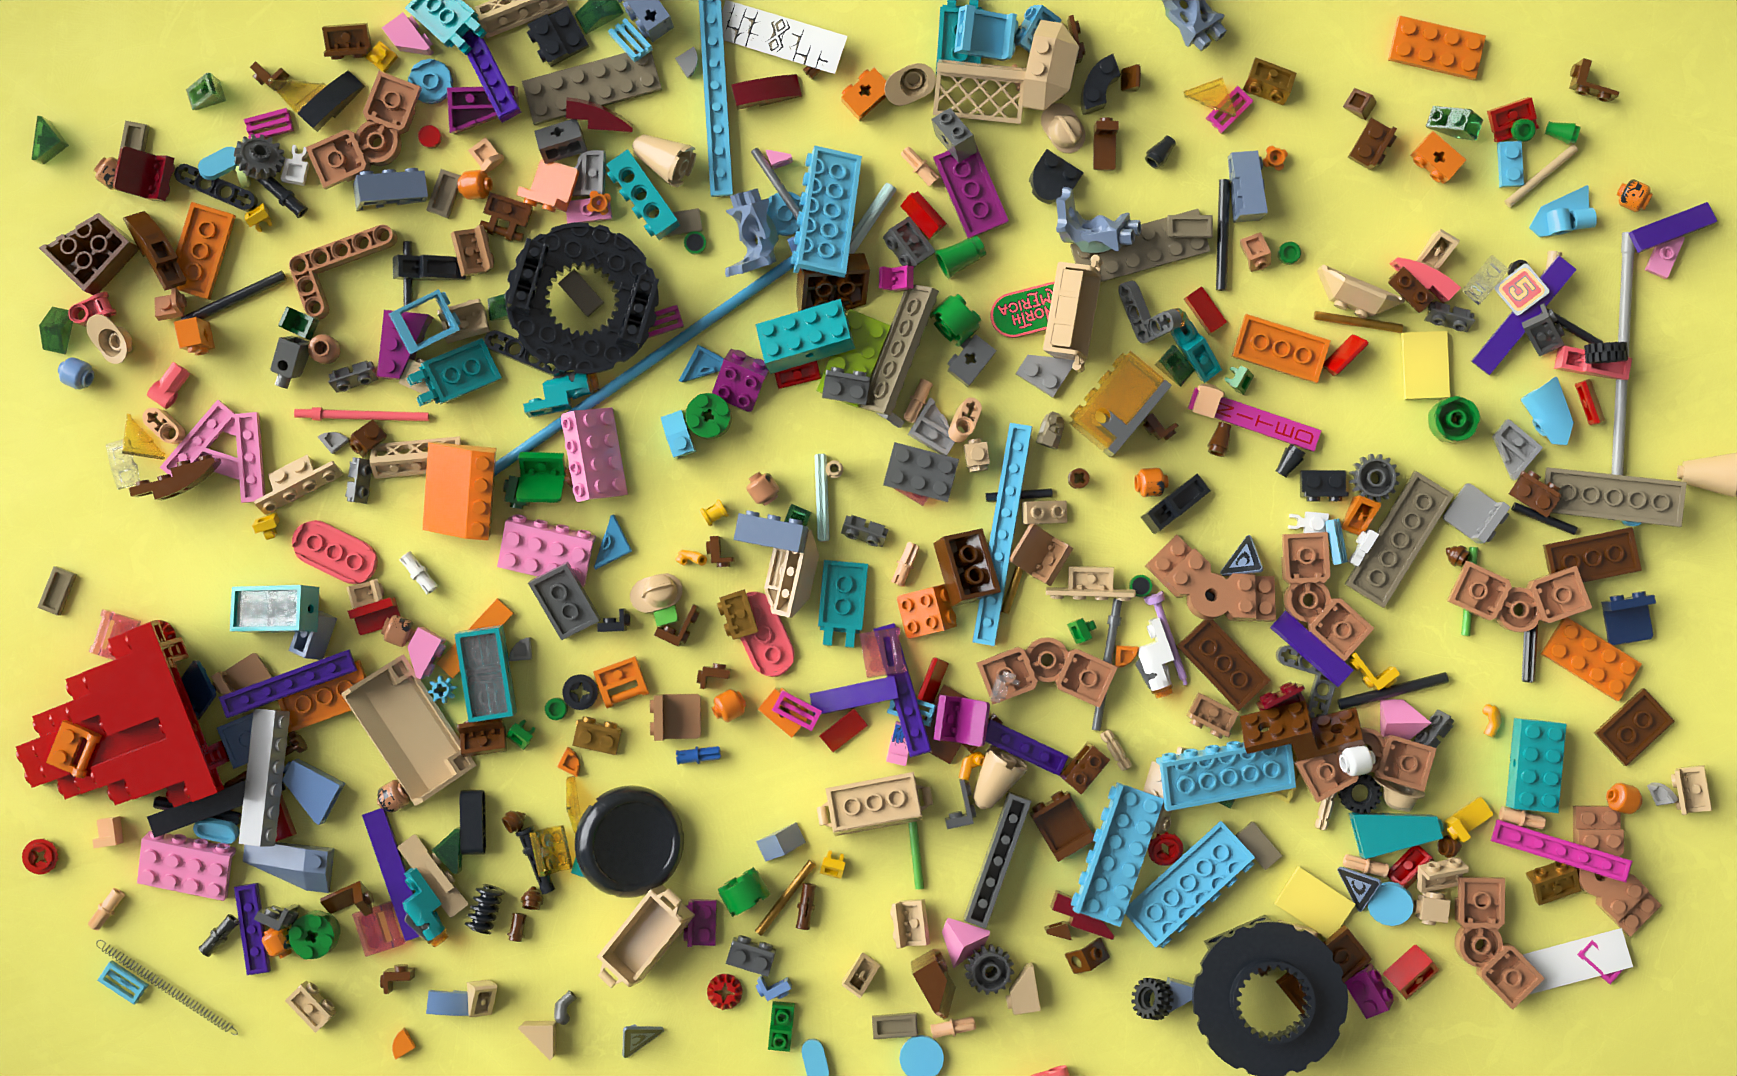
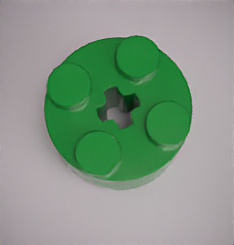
M959 294L956 296L949 295L930 313V318L934 316L936 319L934 325L948 341L951 342L953 339L958 343L955 345L958 347L980 328L979 322L981 321L980 316L975 311H970L965 306L966 301Z
M699 394L690 401L686 409L685 416L688 427L703 439L710 440L722 436L728 431L732 422L731 410L728 404L716 394ZM712 411L714 419H709L708 422H705L704 414Z
M1459 396L1439 401L1428 413L1429 428L1432 434L1441 442L1453 443L1470 438L1476 432L1480 421V414L1476 405L1472 401ZM1453 417H1456L1457 420L1454 423H1452L1451 419Z
M754 867L742 873L743 875L738 878H732L724 883L725 885L718 888L719 895L732 917L750 909L759 902V899L762 898L764 900L771 894L758 870Z
M319 910L311 911L297 919L290 928V945L295 953L303 959L320 958L336 947L341 931L340 925L332 914ZM317 932L318 936L313 937L312 933Z

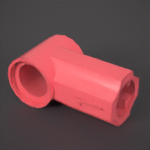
M173 362L163 377L150 387L147 396L163 408H170L178 397L177 392L191 373Z

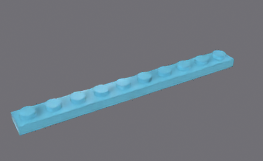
M699 0L711 197L732 196L733 183L721 0Z
M1010 423L989 542V552L1001 592L980 599L973 636L974 643L991 646L996 644L1032 426Z

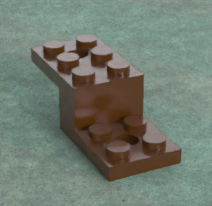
M1306 700L1240 716L1244 746L1247 754L1292 743L1297 760L1302 761L1343 751L1346 748L1365 745L1356 707L1312 718ZM1264 728H1269L1268 731L1261 732ZM1336 730H1342V732L1334 734Z

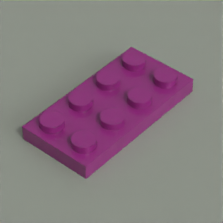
M978 148L975 154L960 163L957 162L949 151L933 157L967 238L970 239L1009 222Z

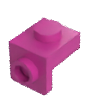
M914 266L880 267L879 288L895 292L913 289Z

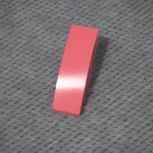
M1400 257L1389 263L1396 271L1404 266L1442 303L1449 301L1461 289L1452 279L1426 264Z
M1562 346L1557 350L1554 369L1596 377L1628 380L1632 358L1628 357L1627 361L1586 364L1584 349Z

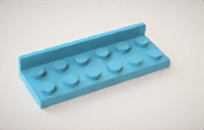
M814 146L812 153L807 154L805 166L809 168L808 173L805 172L802 183L806 188L800 197V205H803L802 212L799 211L797 225H800V230L796 231L794 238L797 250L793 251L791 264L794 265V273H798L801 268L845 277L862 156Z
M1231 741L1226 746L1209 745L1204 750L1187 749L1181 754L1165 753L1162 754V757L1156 758V763L1160 765L1164 806L1167 811L1296 788L1291 744L1247 754L1244 742Z
M1117 782L1116 786H1112L1109 791L1108 799L1111 800L1108 808L1104 807L1101 815L1103 823L1101 829L1097 828L1093 841L1096 844L1094 849L1088 852L1086 863L1089 864L1086 872L1082 871L1078 884L1081 887L1079 893L1075 892L1071 905L1074 906L1073 910L1075 913H1082L1121 927L1164 798Z
M1220 821L1128 905L1125 914L1155 948L1159 945L1163 948L1172 940L1170 935L1175 930L1180 933L1188 925L1186 920L1193 915L1196 918L1205 910L1203 905L1208 900L1213 903L1221 895L1219 890L1226 885L1229 888L1238 880L1236 875L1241 870L1246 873L1254 865L1252 860L1255 857L1227 826Z

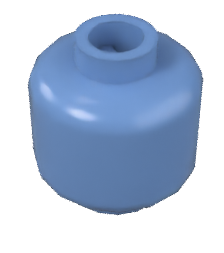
M68 358L65 362H61L58 367L60 381L74 389L81 390L88 387L94 379L92 366L80 359Z

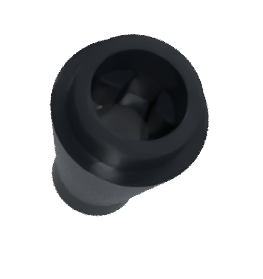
M1166 135L1146 152V162L1155 169L1164 166L1173 147L1176 145L1175 140Z
M1290 444L1288 448H1285L1275 471L1287 478L1304 460L1303 457L1306 453Z

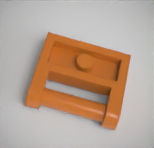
M636 656L593 671L607 709L614 707V704L640 694L642 696L649 694ZM634 680L637 681L638 686L610 696L609 689Z
M64 720L46 763L72 773L75 777L85 778L88 772L86 768L96 743L100 742L102 735ZM83 738H86L87 743L79 763L75 765L73 762Z

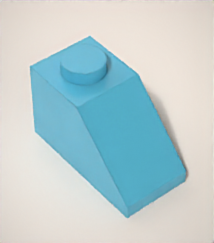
M682 410L661 417L673 458L678 459L696 452Z

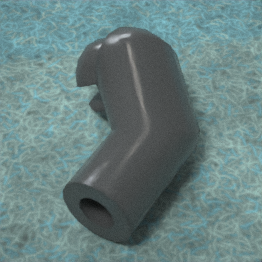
M570 990L555 1003L554 1019L561 1025H566L569 1022L570 1017L567 1014V1007L577 999Z

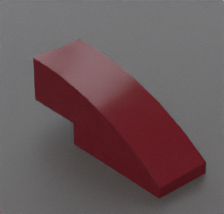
M797 74L772 76L731 84L737 110L756 105L760 107L802 97Z
M567 97L566 119L588 120V129L633 132V124L616 112L597 103Z
M1055 891L1050 907L1053 911L1070 916V926L1111 940L1114 939L1113 933L1102 920L1082 913H1075L1073 910L1074 906L1071 905L1073 897L1060 891Z

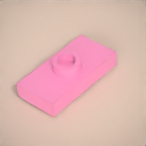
M591 198L570 201L566 212L567 223L611 220L610 202L608 203V213L601 215L600 212H589L587 210V205L590 203Z
M1682 236L1654 247L1645 271L1663 279L1668 278L1685 237Z

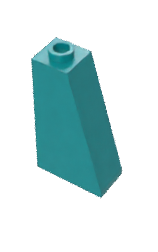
M1348 813L1359 855L1364 859L1443 839L1441 833L1444 832L1442 821L1432 814Z

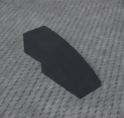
M348 70L318 92L297 114L318 132L332 116L336 118L365 86Z
M396 255L393 257V279H466V276H461L457 257L437 255Z
M1197 473L1143 514L1141 519L1151 532L1156 534L1211 490Z

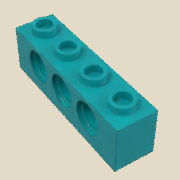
M628 149L606 164L610 170L607 172V175L614 184L617 182L620 184L622 189L619 192L626 202L628 200L632 201L634 207L631 209L638 219L644 218L647 223L644 227L651 237L655 235L658 240H661L681 226ZM627 175H634L632 182H624ZM639 193H647L644 200L636 199ZM652 210H659V215L656 218H649V213Z

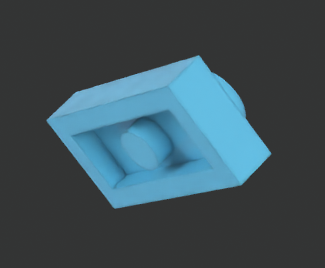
M1522 141L1497 143L1499 188L1522 187L1524 185Z

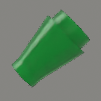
M1549 121L1545 134L1568 145L1570 143L1575 144L1581 127L1576 126V123Z

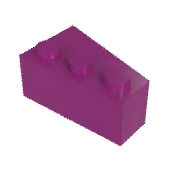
M508 86L519 106L518 87ZM483 87L447 88L449 132L451 134H457L499 118Z
M384 310L377 376L382 379L400 380L409 359L414 361L417 351L409 354L389 316V313L393 311ZM402 313L401 316L416 344L422 342L434 317L429 314Z

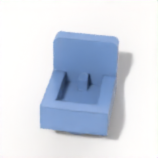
M760 976L756 985L759 995L761 997L765 996L767 1001L775 997L781 999L787 996L792 988L788 977L768 987L763 976Z

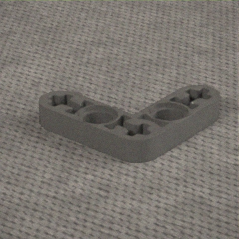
M1131 280L1119 285V296L1140 343L1153 341L1181 326L1182 318L1176 309L1164 311L1151 318L1139 286L1135 281Z
M1284 645L1278 648L1276 659L1280 664L1315 674L1307 702L1311 717L1314 718V712H1311L1312 707H1317L1318 701H1314V697H1317L1318 699L1326 700L1325 704L1320 702L1319 709L1322 710V713L1317 714L1316 717L1327 715L1336 685L1328 680L1320 679L1321 675L1325 676L1314 666L1305 668L1302 664L1304 657L1301 655L1297 658V666L1294 665L1296 660L1287 659L1285 662L1281 653L1286 652L1287 649H1289V654L1298 656L1297 651L1291 646ZM1321 683H1325L1329 687L1328 693L1324 696L1319 695L1317 692V687Z

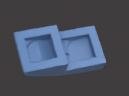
M429 990L426 1014L469 1016L467 991Z

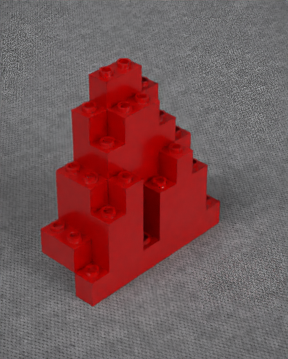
M158 620L148 622L108 638V649L110 654L115 657V660L65 679L67 683L66 690L73 700L32 716L34 730L39 733L40 737L15 746L17 750L16 757L23 765L25 770L24 777L27 783L31 785V788L57 779L58 791L66 800L107 785L108 796L115 806L163 788L167 789L166 797L173 804L174 808L213 795L224 789L216 768L230 761L222 740L207 746L175 662L189 658V655L181 637L166 641ZM64 720L102 735L100 742L96 743L86 768L88 772L85 778L75 777L72 773L46 763ZM83 738L73 762L75 765L79 763L87 743L86 738Z

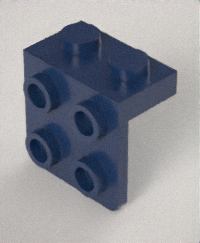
M1646 591L1632 593V597L1624 598V595L1610 596L1609 601L1601 602L1608 643L1618 645L1648 640L1653 637L1648 605L1656 604L1655 595H1646Z
M194 660L181 679L196 718L200 720L216 697V689L212 685L201 662Z

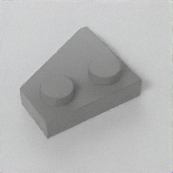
M590 150L581 153L578 163L574 167L579 171V175L572 196H590V192L594 190L604 195L606 152L604 150Z
M1027 355L1016 375L1053 398L1070 372L1075 360Z
M929 398L908 435L937 453L946 456L955 443L949 437L948 430L950 426L946 418L936 407L935 401Z
M1509 419L1505 420L1492 436L1510 479L1513 481L1520 476L1521 472L1526 469L1543 448Z

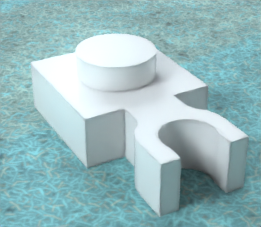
M293 145L291 151L293 158L285 159L281 180L285 183L304 186L309 169L308 162H304V160L307 158L308 152L306 147H304L303 153L297 154V146Z
M1305 512V518L1296 514H1289V518L1297 519V525H1289L1288 529L1304 527L1303 533L1327 532L1325 524L1329 519V514Z
M1369 529L1366 532L1362 531L1356 540V543H1358L1356 550L1348 562L1354 566H1359L1379 534Z

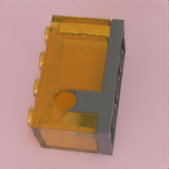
M1131 351L1126 355L1124 353L1119 355L1112 364L1114 367L1113 371L1108 370L1098 381L1100 384L1098 389L1095 387L1091 389L1084 398L1086 401L1084 406H1077L1069 416L1072 418L1069 424L1109 457L1116 454L1172 386ZM1097 411L1104 413L1106 417L1105 423H1099L1096 420L1095 413Z

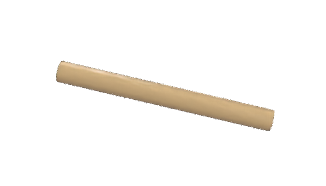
M1572 144L1504 201L1505 204L1511 208L1578 152V148Z

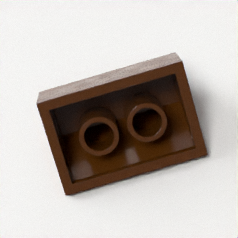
M983 528L943 536L933 543L951 607L971 603L1001 592Z

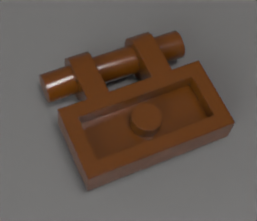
M490 192L483 213L491 216L489 222L481 220L479 225L484 226L487 234H497L511 242L513 240L522 242L524 234L516 232L518 226L527 227L533 206ZM499 219L510 223L508 229L498 226Z

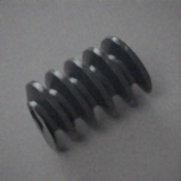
M483 884V888H476V891L481 895L473 897L478 902V905L470 906V908L475 910V913H468L467 915L472 919V922H465V925L473 931L491 934L488 931L494 927L491 921L496 920L497 916L494 913L499 911V907L496 904L502 902L499 896L503 895L505 891L493 885Z

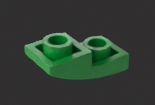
M773 1001L768 1050L790 1052L795 1003Z

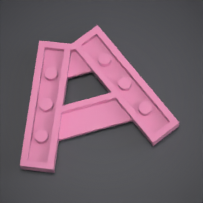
M217 400L160 466L167 474H171L170 468L176 467L177 462L190 460L191 463L199 461L198 457L204 455L220 458L221 464L214 472L238 479L240 481L241 502H254L265 495L259 413L236 414L222 401ZM222 432L235 435L238 458L209 449V447Z

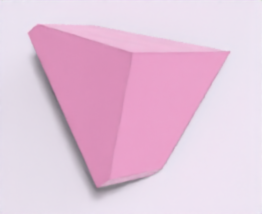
M1403 699L1380 700V730L1383 737L1394 735L1410 740L1431 724L1429 720Z
M947 918L942 934L953 968L966 960L968 956L974 954V949L978 951L981 945H985L990 935L989 930Z

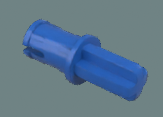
M696 746L695 749L676 750L677 765L694 762L700 764L702 761L719 760L721 758L720 747L699 748Z

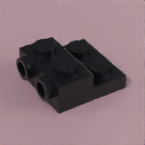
M568 6L549 16L545 14L528 24L530 28L527 31L532 43H538L540 50L537 53L542 62L547 61L550 67L590 47Z

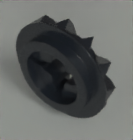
M583 674L574 675L563 686V699L573 709H587L597 699V684L589 676ZM582 683L583 690L590 692V694L582 695L579 702L578 694L571 692V690L579 689Z

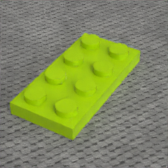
M850 309L847 317L856 349L830 356L816 391L823 394L826 370L831 371V367L845 369L844 373L853 374V371L867 373L866 377H870L891 325ZM844 402V403H846V404H848V405H851V406H853V407H856V408H858V405H859V404H853V403Z

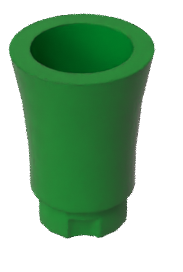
M974 236L971 239L967 238L957 244L935 251L938 264L948 279L986 255L985 247L978 236Z

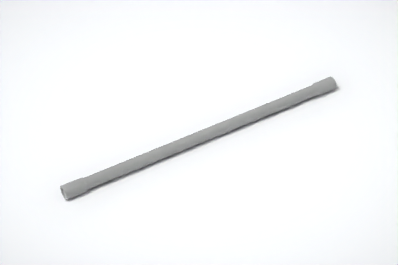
M1623 232L1618 342H1627L1629 357L1635 246L1628 234L1630 232ZM1616 379L1611 472V474L1623 475L1628 380Z

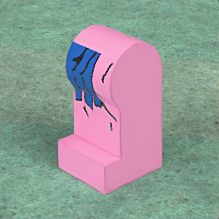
M896 721L886 762L906 766L909 751L901 724Z

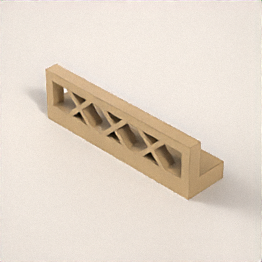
M491 0L475 6V11L479 15L478 21L487 32L486 38H489L569 5L567 0Z
M458 436L378 444L371 449L370 466L374 478L426 474L428 452H422L421 450L428 447V442L461 445V438ZM403 449H410V450H411V451H409L407 454H400V453H399V452H401ZM388 451L384 456H377V452Z

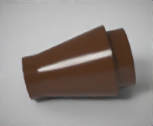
M1224 422L1218 423L1207 445L1210 454L1225 457L1226 452H1229L1231 425Z

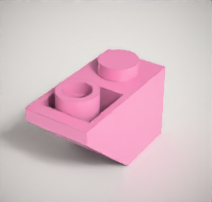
M402 12L382 27L399 51L430 56L434 53L430 48L433 45L425 33L422 36L417 31V28L420 26L412 16L408 18Z
M424 627L417 628L408 645L415 675L419 679H424L426 676L429 677L435 668L433 662L436 657L442 655L446 648L443 645L446 639Z

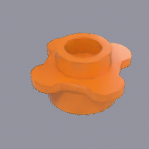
M1269 146L1266 149L1267 155L1263 159V165L1265 167H1274L1277 171H1280L1284 168L1283 162L1288 153L1285 149Z
M595 190L591 191L589 194L591 199L587 205V210L606 215L609 211L607 207L611 201V196L607 193L603 195Z

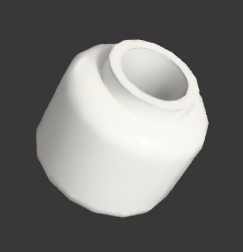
M1365 745L1346 748L1339 757L1340 767L1343 772L1350 776L1368 774L1371 772L1373 764H1375V755Z

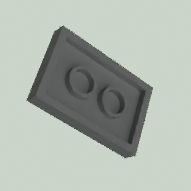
M894 442L883 486L948 503L959 459Z
M569 562L528 582L561 640L601 620Z

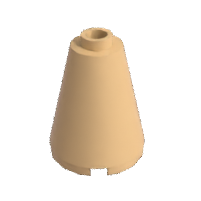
M643 134L640 137L638 136L632 145L634 154L673 187H679L684 183L681 179L684 175H690L695 164L696 153L693 150L696 149L688 144Z
M1737 453L1683 461L1682 466L1678 465L1677 479H1681V482H1687V485L1737 497Z
M990 745L987 749L973 793L974 803L981 809L992 808L1028 770L1026 763L1019 757L1011 753H1003L1002 749L994 745Z

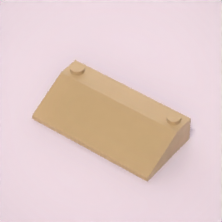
M404 654L341 693L415 806L424 802L477 766L471 756L462 757L460 739L437 704L433 701L421 680L416 677L414 669Z

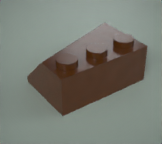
M100 213L78 224L69 233L59 235L50 244H44L39 247L84 292L91 295L100 293L139 250L136 243L126 233Z

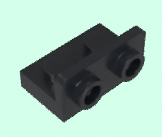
M1346 470L1300 471V497H1306L1307 502L1320 501V497H1329V501H1342V497L1349 496V492H1346Z

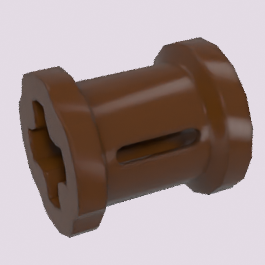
M1082 468L1074 469L1068 475V484L1074 489L1085 487L1090 478L1088 472ZM1082 474L1083 477L1081 479L1083 483L1079 482L1076 484L1073 475Z

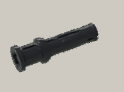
M530 826L515 834L516 837L520 838L524 848L522 852L525 856H528L543 895L555 890V887L540 851L542 845L538 843L534 834L535 827Z

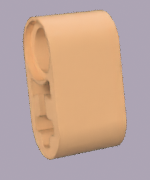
M967 398L957 408L948 430L949 437L954 442L961 443L965 441L974 431L982 410V406L977 399ZM958 426L962 427L965 433H962L958 429Z
M148 408L143 413L144 424L162 441L180 444L186 437L185 429L165 410ZM155 414L157 415V419H158L161 423L155 422V421H156V418L154 417ZM174 428L176 436L170 439L169 431Z

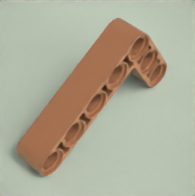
M378 225L292 257L289 262V269L305 312L315 319H323L329 314V305L318 277L319 273L391 248L398 239L396 232L387 225ZM389 231V239L381 241V234ZM363 239H368V246L365 249H361L360 242ZM347 246V254L340 257V249ZM326 254V262L319 264L318 259L320 255ZM305 261L306 268L299 272V263ZM312 282L313 290L306 293L305 286L307 283ZM320 303L321 310L314 314V304Z

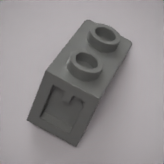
M959 779L966 814H962V811L949 813V817L945 818L947 829L974 824L973 818L976 817L974 804L969 805L968 796H971L972 793L969 782L965 783L964 779Z

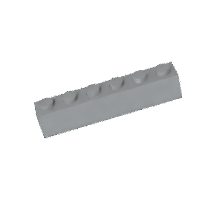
M254 709L238 844L260 847L275 846L290 711Z

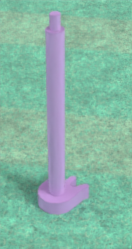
M1163 591L1144 597L1145 603L1154 605L1156 614L1160 618L1174 657L1173 662L1179 679L1182 680L1183 685H1187V675L1161 604L1165 600Z

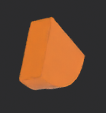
M1116 645L1115 666L1120 668L1131 663L1137 656L1139 647Z
M567 747L557 767L578 777L580 761L577 754L570 747Z
M405 1028L396 1035L393 1041L392 1051L395 1060L416 1047Z

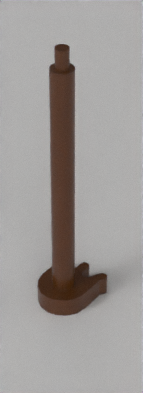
M295 731L288 733V736L291 738L289 740L291 745L286 747L285 756L294 751L302 753L307 750V744ZM247 770L224 783L223 787L226 788L246 780Z

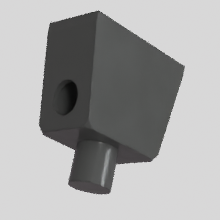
M296 336L279 337L270 368L272 372L278 374L275 382L276 386L288 389L291 379L302 375L310 355L308 352L309 341Z

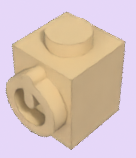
M981 438L968 440L969 444L964 445L966 468H969V472L988 470L990 460L987 442H982Z
M1424 892L1422 895L1418 894V899L1414 901L1413 911L1416 913L1415 916L1421 919L1424 924L1448 923L1450 900L1444 897L1445 894L1441 892Z

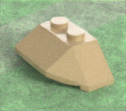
M1041 20L1034 33L1024 78L1022 107L1045 111L1050 105L1070 91L1079 45L1063 23Z
M1324 264L1318 268L1317 273L1329 301L1334 302V306L1339 309L1346 310L1348 308L1355 311L1354 314L1358 317L1366 319L1405 302V299L1401 296Z
M812 530L807 532L804 553L773 548L764 587L771 606V613L792 618L810 599L819 559Z

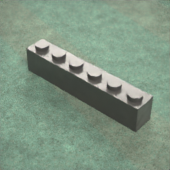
M1008 791L964 914L966 922L986 929L1031 804L1029 798Z

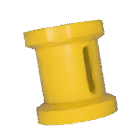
M720 499L716 500L717 503L706 509H700L709 526H712L713 522L729 516Z

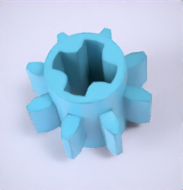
M438 676V682L430 681L433 687L428 693H433L435 696L433 698L434 702L441 698L444 704L447 703V697L455 698L452 692L457 686H452L450 683L452 678L444 681L442 676ZM446 687L447 691L439 692L438 688Z

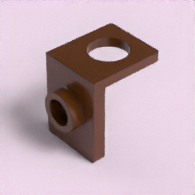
M1101 938L1095 939L1080 950L1065 953L1073 974L1091 971L1110 958ZM1074 956L1081 961V967L1074 963Z

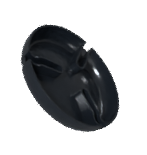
M634 785L611 789L596 798L598 802L593 806L589 805L585 810L575 834L576 859L585 878L598 890L620 898H634L646 895L650 889L667 882L679 865L684 849L682 822L672 804L656 791Z

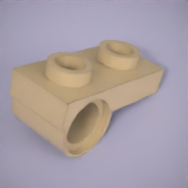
M1022 502V524L1067 523V502Z

